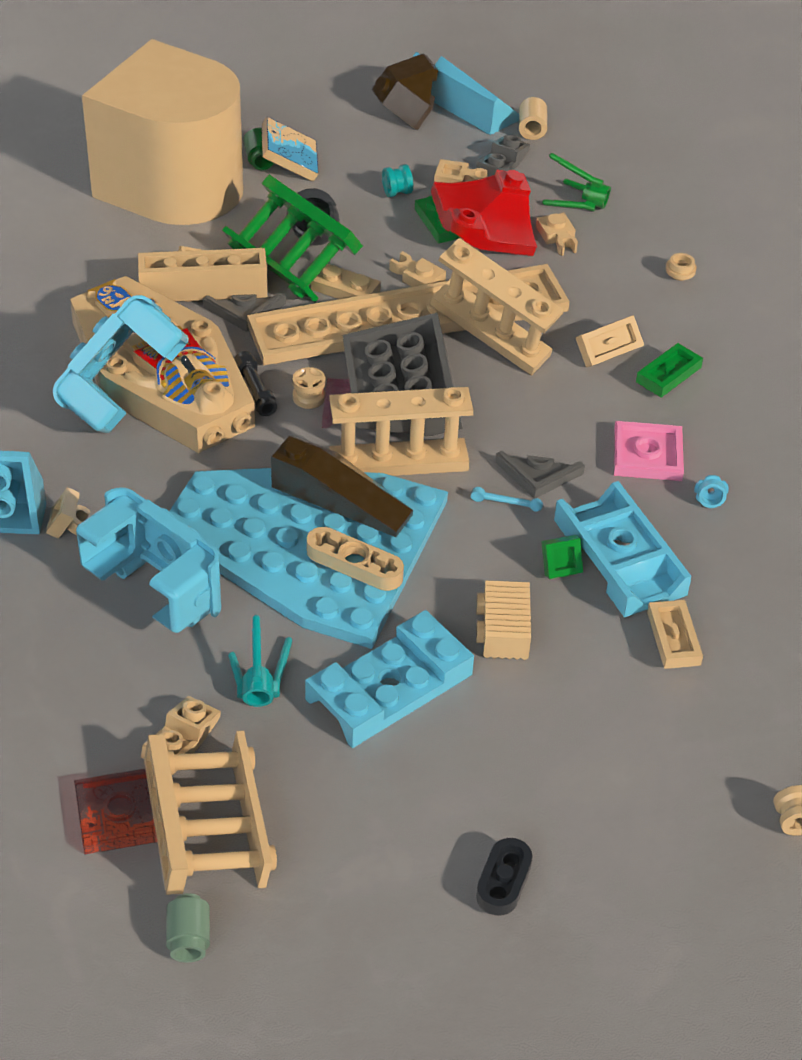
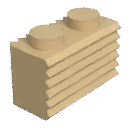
M485 580L484 593H477L476 615H483V621L477 620L476 643H483V656L485 658L492 657L495 659L499 657L503 659L506 657L509 660L513 657L516 660L520 658L526 660L529 658L531 642L530 582Z

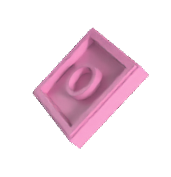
M615 421L614 476L682 481L684 474L682 426Z

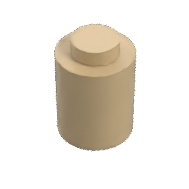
M529 97L523 100L519 106V132L526 139L537 140L542 138L547 132V105L542 99L537 97Z

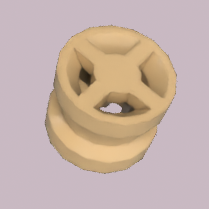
M305 367L293 374V401L297 406L304 409H313L325 402L326 392L324 387L326 377L321 370L314 367Z
M802 785L790 786L779 791L774 796L773 802L776 811L781 814L779 822L782 831L787 835L797 836L802 835Z

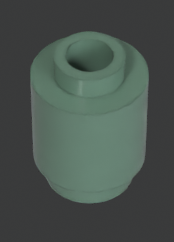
M181 894L175 900L169 902L166 908V947L170 950L171 958L179 962H195L203 959L206 949L210 946V906L208 902L196 894Z

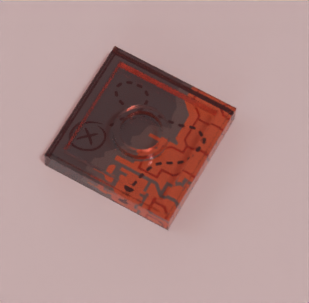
M145 768L74 780L84 855L157 842Z

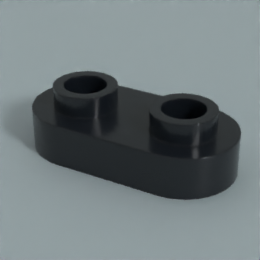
M504 838L496 842L492 847L478 881L476 893L477 903L486 913L496 916L506 915L517 906L530 873L533 858L530 847L524 841L517 838ZM511 862L516 864V866L511 867L505 863ZM499 895L503 897V899H495L491 896Z

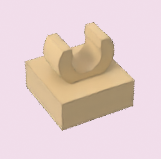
M68 487L64 490L51 508L46 529L47 534L59 539L67 528L68 531L77 535V526L90 514L88 508L77 505L79 492Z

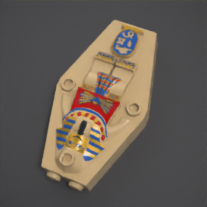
M127 276L108 281L70 299L73 325L81 343L87 344L95 334L93 328L104 316L109 318L112 314H115L127 299L135 295L145 296L163 309L162 312L171 319V322L188 336V343L171 362L166 357L164 358L138 334L133 332L95 376L97 385L129 415L197 453L203 452L255 427V404L252 395L219 327L211 320Z

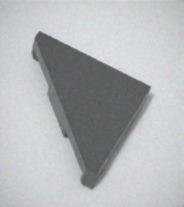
M281 292L271 298H257V294L232 295V299L216 300L211 296L203 298V307L246 332L249 331L247 315L278 310L286 304V295Z
M503 451L496 453L495 463L533 498H538L583 475L585 465L581 461L569 465L554 463L553 458L527 455V459L509 457Z

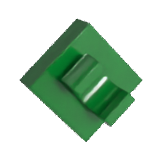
M577 535L541 541L544 574L547 578L553 579L583 573L581 540Z

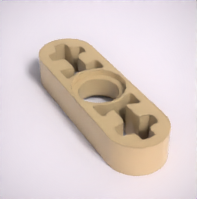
M318 527L308 533L307 555L311 560L380 590H394L402 584L404 564L399 557L332 528ZM357 554L362 556L364 560L352 563L345 558L349 555Z

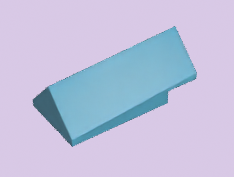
M415 52V54L413 55V57H414V56H417V55H420V54H419L418 52ZM441 56L436 62L435 66L438 69L437 81H432L431 95L435 97V104L489 135L519 121V114L444 57Z

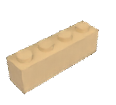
M265 248L138 253L139 283L173 301L190 302L203 300L206 296H211L216 300L232 299V295L257 294V298L267 297Z

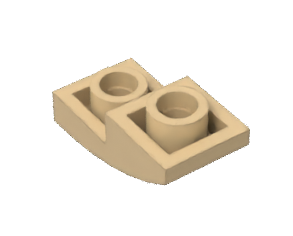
M187 696L166 714L165 726L155 735L165 734L167 751L173 750L174 754L195 753L219 720L221 711L205 704L201 700ZM145 742L142 745L141 758L143 759L145 757L147 742Z

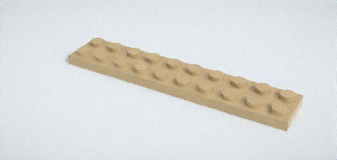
M548 264L508 270V272L564 309V312L569 311L570 301ZM464 279L463 287L477 296L478 288ZM447 281L247 315L248 327L263 366L340 353L345 351L342 336L344 334L437 312L443 334L465 330L430 305L431 297ZM490 297L488 304L500 313H503L504 306ZM515 315L514 321L523 319Z

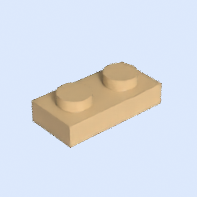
M327 264L311 283V290L337 299L379 293L381 291V281Z
M634 315L575 337L586 367L596 365L644 346Z
M686 601L650 602L647 614L664 669L701 666L703 654Z

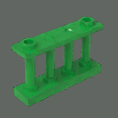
M269 174L261 183L269 192L266 203L239 234L227 226L222 231L230 239L227 244L232 249L256 248L249 243L251 238L277 208L281 209L283 205L287 207L288 214L259 248H265L267 268L289 284L287 288L300 299L306 296L316 303L319 298L309 287L313 280L338 251L342 252L344 249H347L356 255L363 245L351 230ZM303 220L307 221L309 228L279 263L271 259L269 255L297 222L301 223ZM325 234L329 237L327 239L329 243L299 278L289 272L291 267L318 236L322 237Z

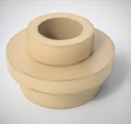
M686 253L673 254L667 261L665 268L669 276L679 281L692 278L696 274L697 269L694 258Z

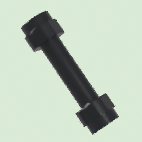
M249 351L238 353L234 360L242 377L246 378L254 394L253 400L256 411L261 416L272 415L277 410L275 396L271 390L265 389L257 373L258 362L255 356Z

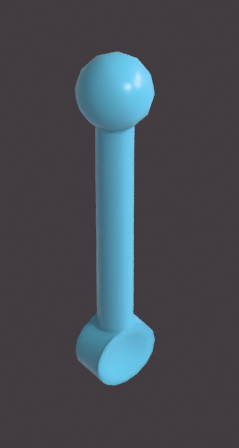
M480 487L473 488L471 492V498L476 502L487 499L530 507L534 512L541 511L543 508V502L538 498L526 500L487 493Z

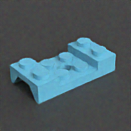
M619 481L613 482L598 501L576 508L570 506L564 499L557 500L554 521L565 536L577 535L580 538L581 547L608 582L606 593L623 617L648 610L650 602L674 601L688 596L692 576ZM620 540L621 542L630 543V544H629V545H619V544L615 543L614 541Z
M424 610L396 627V637L343 668L335 662L306 679L305 700L309 704L320 701L338 719L346 741L353 749L472 676L474 655L427 610ZM392 678L397 680L399 684L395 686L383 685L381 681Z

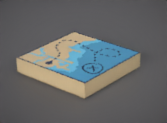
M266 116L262 122L263 158L310 181H314L319 174L317 140Z

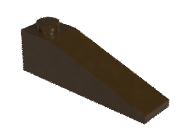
M288 436L271 456L272 488L394 537L398 536L413 516V510L336 451L308 440Z

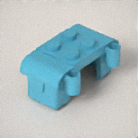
M142 295L132 296L124 302L115 314H112L109 318L104 316L93 328L95 334L87 344L82 342L73 350L70 355L72 361L54 384V399L61 407L72 410L94 430L109 433L127 412L115 403L92 379L133 332L138 334L164 358L166 357L171 362L188 343V336L171 322V319L162 312L163 309L152 300Z
M120 487L107 491L104 495L105 506L80 523L76 528L81 565L100 580H105L114 573L120 578L125 579L147 562L158 569L160 572L151 579L149 585L168 598L169 604L152 617L174 633L181 632L187 626L193 627L210 613L212 617H217L222 608L219 553L217 549L202 539L196 529L186 526L173 517L167 509L160 508L133 490Z

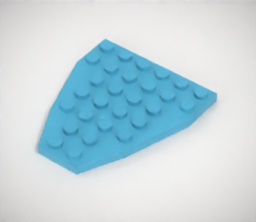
M271 468L197 471L193 474L169 512L186 526L196 529L202 539L217 549L219 553L220 574L302 628L373 649L448 501V492L384 473L364 472L413 510V516L397 537L272 488ZM318 527L332 528L399 557L404 564L402 584L394 590H380L311 560L307 555L308 533ZM352 554L345 558L352 563L364 560L362 556Z

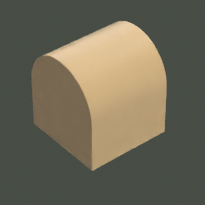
M151 39L82 95L93 198L151 220L173 225H191L208 222L227 214L239 203L243 195L240 83L237 76L228 67L215 60Z

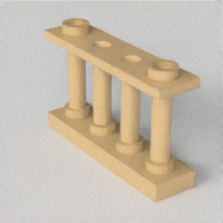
M458 238L439 257V262L450 268L452 275L431 297L430 305L532 376L552 353V348L540 340L541 334L545 333L559 319L564 309ZM464 279L478 288L477 296L463 287ZM490 297L504 306L503 313H500L488 304ZM515 315L530 324L529 332L514 322Z
M469 387L329 395L333 424L341 423V445L329 446V449L338 452L362 472L398 476L469 471V457L465 438H458L459 416H473L474 412ZM445 417L444 439L424 440L425 418ZM411 419L410 441L389 442L390 420ZM376 421V443L355 444V423Z
M236 731L232 752L174 754L173 750L167 751L165 734L148 735L144 765L166 895L183 894L187 876H192L195 871L254 868L257 887L266 888L270 871L276 869L277 855L275 846L268 844L253 774L255 753L252 746H247L245 732ZM233 768L236 784L180 787L179 783H173L172 775L178 770ZM240 800L243 817L186 820L185 816H179L178 808H180L181 803ZM246 833L250 851L192 854L191 850L185 851L184 841L187 840V837Z

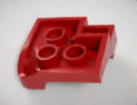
M496 170L495 175L474 181L433 183L430 192L440 222L445 230L455 233L466 243L478 249L534 256L537 245L530 218L529 195L531 190L524 173L516 170Z

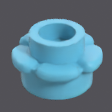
M717 475L706 476L705 479L699 480L694 487V492L697 493L696 500L707 508L721 506L725 502L729 491L727 482L721 480ZM714 488V491L708 492V489Z

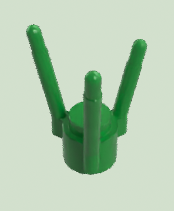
M554 153L549 154L552 160L589 182L583 185L569 179L563 180L565 185L583 191L582 199L586 200V202L544 199L542 201L543 205L580 208L594 212L596 207L605 208L611 193V187L604 185V180L593 177Z

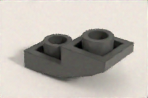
M505 135L492 143L490 154L477 161L476 168L486 169L487 177L495 175L496 170H514L529 151L530 144L522 142L518 136Z

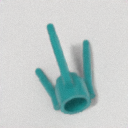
M254 615L252 618L253 667L249 668L243 676L236 654L230 652L228 657L237 685V698L243 699L247 705L263 707L270 704L274 698L280 696V682L290 653L292 638L287 637L285 639L274 676H272L267 668L261 666L260 616Z

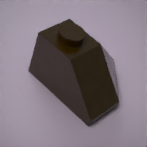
M420 54L387 66L381 76L377 78L371 90L382 105L412 128L418 130L434 108L435 97L431 95L432 81H437L438 69L427 55Z

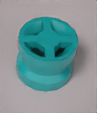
M407 164L400 165L398 169H392L391 167L383 168L382 184L387 197H394L399 192L404 194H411L413 192L412 172Z

